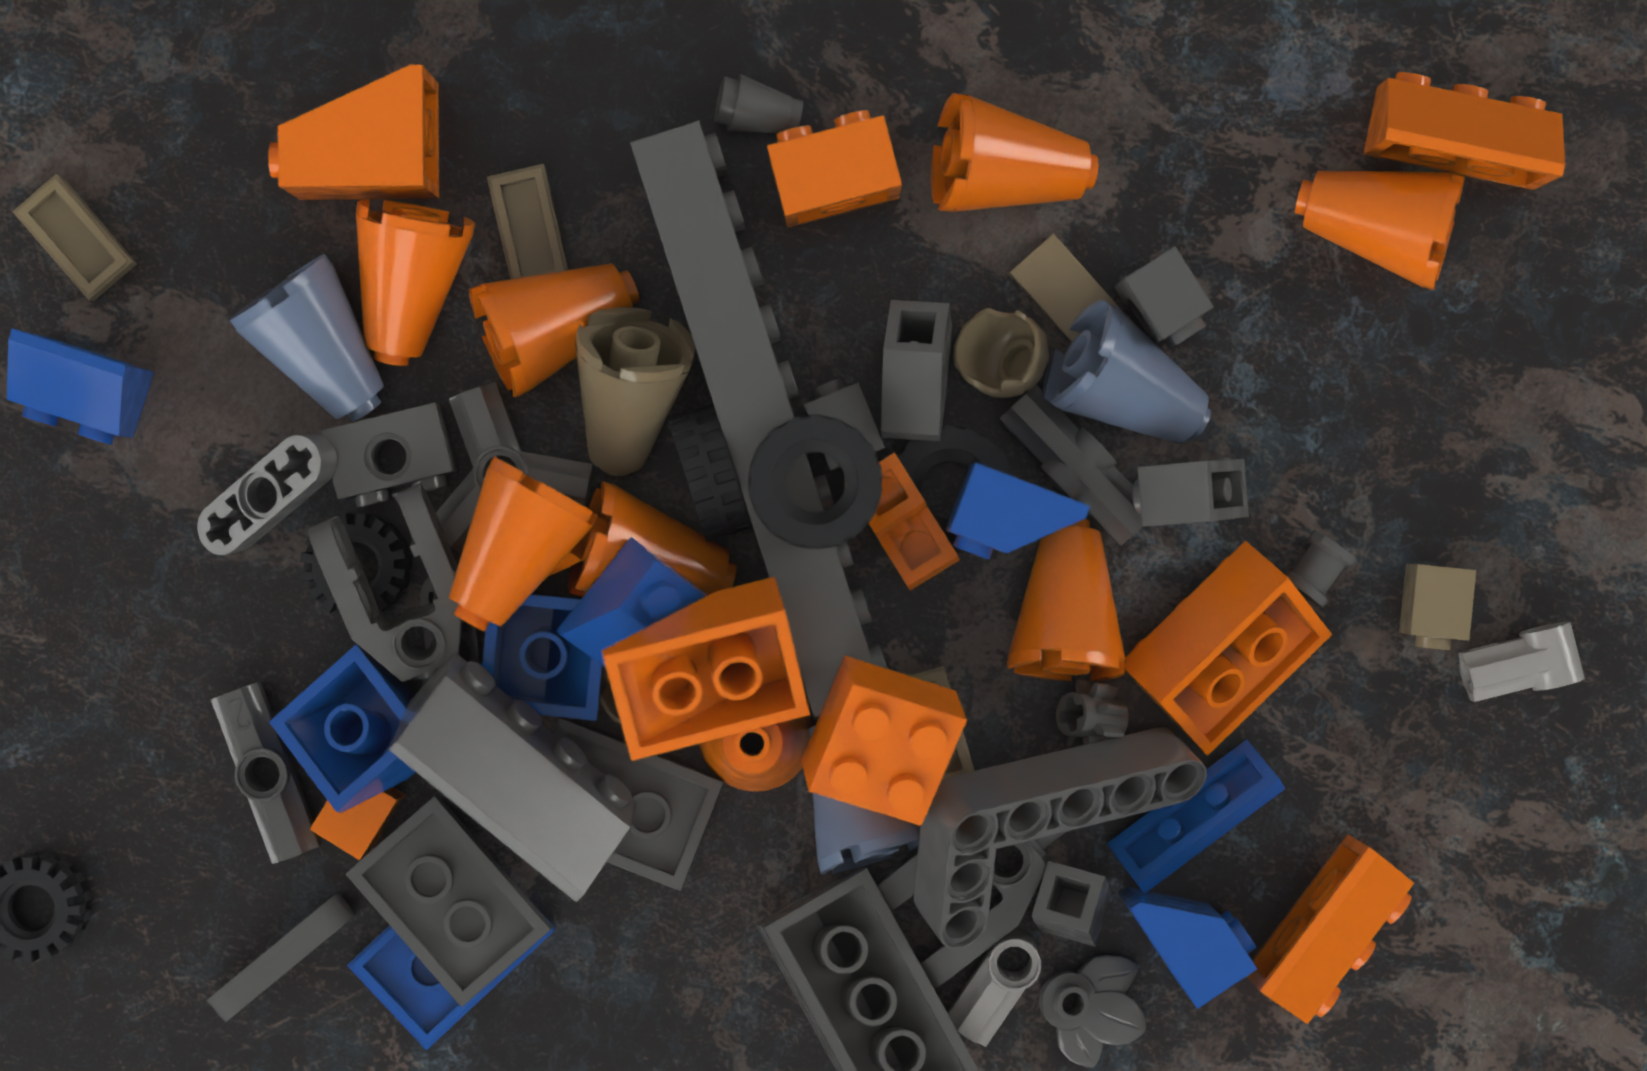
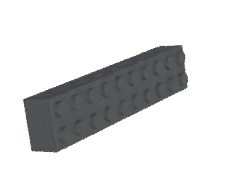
M696 121L630 142L769 578L775 577L782 598L800 674L815 718L820 716L844 655L886 669L887 666L879 642L867 646L861 625L872 622L862 588L857 587L849 590L843 568L854 565L847 541L843 544L823 549L796 547L773 535L759 520L752 506L748 490V473L754 452L770 431L787 420L794 418L789 400L800 396L789 360L777 364L771 344L782 341L771 304L759 307L753 289L764 286L753 248L751 246L740 250L735 233L746 230L734 189L722 193L717 177L728 174L716 133L704 136L700 122ZM809 452L797 457L790 464L785 475V489L789 499L798 508L813 513L823 512L835 506L825 474L813 478L807 456L818 452Z

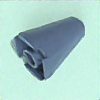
M325 254L318 256L290 274L286 280L274 288L271 287L230 318L229 321L238 334L335 419L348 415L351 421L355 422L381 403L376 394L384 387L383 381L369 349L366 348L363 334L335 267Z
M1098 300L1085 308L1069 328V330L1081 334L1070 344L1065 354L1055 349L1049 361L1043 379L1042 395L1044 399L1059 410L1172 443L1181 444L1189 438H1197L1206 428L1211 416V410L1208 408L1209 398L1207 393L1118 306L1111 305L1104 300Z
M815 726L811 727L808 730L809 740L811 738ZM812 793L816 854L820 874L824 875L832 870L833 874L891 859L893 858L892 854L900 850L899 845L906 843L909 852L918 849L921 825Z

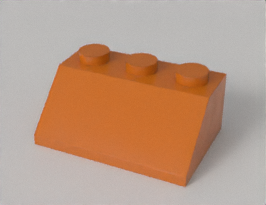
M1398 72L1395 79L1387 78L1377 86L1363 155L1444 172H1456L1468 177L1535 190L1563 176L1565 152L1562 113L1545 110L1546 102L1543 100L1525 96H1512L1510 103L1489 99V91L1487 89L1467 84H1455L1453 91L1431 87V78L1409 72Z
M1245 541L1230 556L1226 557L1218 565L1217 569L1188 597L1181 600L1175 610L1147 637L1136 644L1134 649L1125 657V671L1199 749L1208 756L1328 640L1332 633L1291 580Z
M1347 834L1252 961L1257 970L1246 977L1260 992L1306 1024L1311 1021L1315 1014L1318 1017H1323L1337 1001L1341 993V989L1337 985L1349 969L1352 968L1355 971L1360 969L1372 955L1376 947V942L1372 939L1386 921L1390 924L1394 923L1407 909L1412 899L1408 891L1414 885V882L1369 846Z

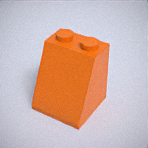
M408 65L279 125L278 142H270L268 164L271 178H278V187L300 200L439 199L438 82L423 65Z

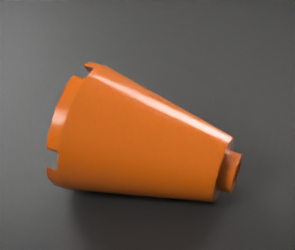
M952 93L946 100L937 127L948 128L945 133L942 146L933 145L931 159V197L933 203L940 204L938 210L959 212L1079 200L1086 189L1091 190L1097 180L1099 163L1097 155L1091 154L1090 145L1087 141L968 94Z
M1318 170L1314 182L1303 179L1295 206V214L1304 216L1303 228L1422 288L1434 290L1454 226L1456 203L1459 204L1465 175L1456 172Z
M362 199L357 203L356 226L363 337L366 348L375 351L374 359L376 361L406 366L409 364L410 357H420L425 350L473 237L475 222L463 216L462 226L459 227L448 223V211L391 200L383 201L382 211L369 210L370 199Z
M612 263L482 283L469 288V298L475 319L485 315L487 317V320L483 321L486 335L482 336L485 347L504 386L508 391L513 390V397L515 398L528 393L577 358L575 345L577 330L580 324L582 327L588 325L589 315L599 310L614 307L633 308L634 304L640 302L637 287L630 273L627 270L619 272Z
M493 457L487 468L449 594V598L458 603L453 614L484 632L490 622L500 627L505 624L588 533L599 516L496 457Z
M603 481L601 482V489L596 488L587 509L599 516L593 527L583 537V563H576L570 566L567 585L568 594L583 598L630 537H633L706 594L710 595L716 591L732 588L737 565L736 563L729 562V549L713 540L706 542L703 534L614 484Z
M1082 519L1040 539L1007 656V668H1014L1015 674L1056 681H1072V675L1090 673V681L1116 679L1125 675L1126 660L1102 535L1098 530L1090 528V521L1087 519Z
M810 714L699 743V748L709 769L726 784L751 792L775 789L789 782L803 768L801 759L809 742L808 730L813 727L812 717ZM748 732H756L762 736L764 747L760 750L749 749L743 745L741 738Z

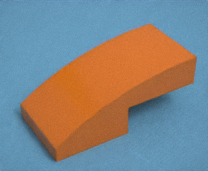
M894 452L879 462L882 470V494L876 512L868 524L906 586L911 591L960 561Z

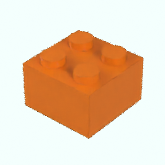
M869 110L856 111L835 118V127L829 130L813 133L811 125H805L776 134L778 142L768 145L767 149L787 228L900 198L902 183L884 115L870 118Z
M844 655L801 759L808 791L922 826L967 721L956 690Z

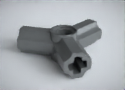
M498 382L479 386L449 398L473 465L471 472L436 512L451 548L462 554L486 471L493 457L510 458L516 464L517 469L524 472L523 474L544 483L587 508L593 483L594 464L522 451Z

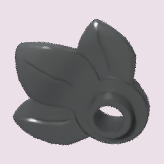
M1097 955L1084 963L1077 972H1058L1043 984L1039 995L1040 1011L1045 1020L1056 1027L1058 1048L1067 1059L1078 1065L1093 1068L1100 1058L1103 1043L1111 1045L1128 1044L1145 1033L1147 1025L1142 1010L1132 998L1125 995L1139 968L1135 962L1119 955ZM1075 992L1077 994L1076 1004L1071 1010L1064 1011L1062 1006L1064 998L1068 994Z

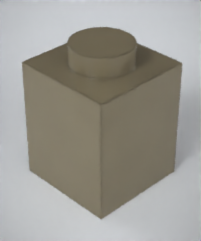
M1406 563L1399 633L1416 635L1415 647L1450 650L1452 639L1469 641L1477 570Z

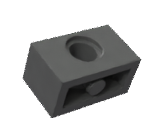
M1176 246L1133 272L1113 287V290L1134 323L1155 343L1164 340L1169 349L1206 327L1207 325L1201 318V315L1214 307Z
M434 402L321 430V435L325 436L332 443L337 454V468L332 477L337 499H354L356 508L390 501V489L410 484L411 487L422 484L426 492L446 487L448 485L445 476L460 472L444 406L440 403ZM396 440L406 451V462L400 471L388 474L381 468L378 456L383 445Z
M1244 459L1138 467V479L1135 480L1133 485V502L1137 513L1142 515V527L1249 517Z

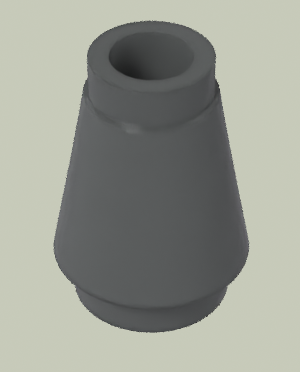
M739 74L737 79L724 76L717 98L714 122L727 125V131L780 133L799 127L803 100L792 98L788 94L742 74Z

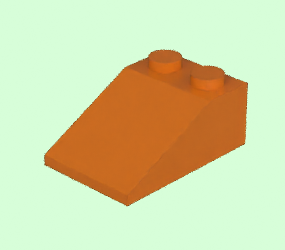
M775 577L716 591L602 650L631 761L810 715L786 611Z

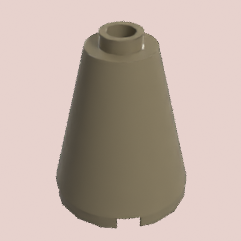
M614 307L596 311L589 315L588 325L582 327L580 324L576 334L575 345L588 456L595 466L611 476H626L644 467L694 363L696 347L692 335L679 322L671 318L669 319L668 327L651 321L652 311L642 308Z

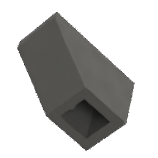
M890 301L883 348L882 438L925 441L941 440L954 344L949 303Z

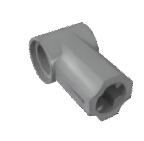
M1570 621L1531 628L1520 632L1519 638L1491 643L1458 653L1462 682L1470 701L1473 702L1532 688L1533 691L1558 688L1585 679Z
M1015 928L990 947L947 1010L956 1030L974 1043L976 1042L986 1047L1024 990L1029 988L1038 979L1041 972V958L1037 944L1028 932ZM1009 947H1020L1030 954V959L1023 969L1007 971L998 964L999 955Z

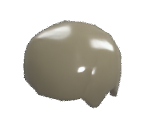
M991 308L981 310L962 326L954 344V366L958 372L974 388L983 394L996 398L1022 396L1025 391L1032 390L1042 379L1049 361L1047 334L1032 318H1027L1024 313L1018 310L1015 313L999 312Z

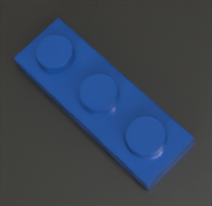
M1246 739L1207 768V778L1203 787L1190 800L1151 810L1109 841L1107 845L1145 894L1285 790V787L1280 778Z

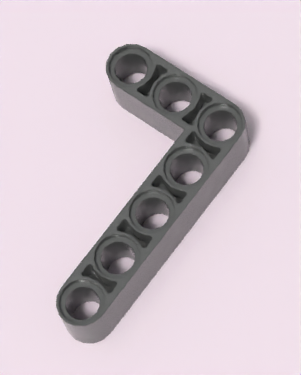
M1160 727L1124 735L1123 738H1111L942 779L924 822L920 827L914 905L945 947L954 950L970 946L981 937L988 923L996 849L1185 802L1195 796L1203 787L1207 778V769L1173 730Z

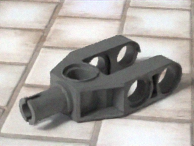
M418 484L392 494V496L399 503L410 530V548L414 557L421 556L432 582L434 598L431 604L412 607L392 619L384 618L341 519L335 516L308 527V533L316 558L351 639L402 682L411 678L412 680H419L423 687L455 652L459 655L463 620L453 614L458 603L449 598L458 565L430 498L423 485ZM412 627H426L435 635L436 643L429 649H415L408 644L404 633Z
M1066 832L1014 844L1021 851V860L1010 871H999L994 868L992 884L1000 891V894L995 897V903L989 909L988 923L981 937L972 945L963 949L953 950L942 945L920 963L934 989L949 980L1019 926L1047 866L1044 858L1047 853L1044 849ZM918 849L913 850L874 881L891 912L914 895Z

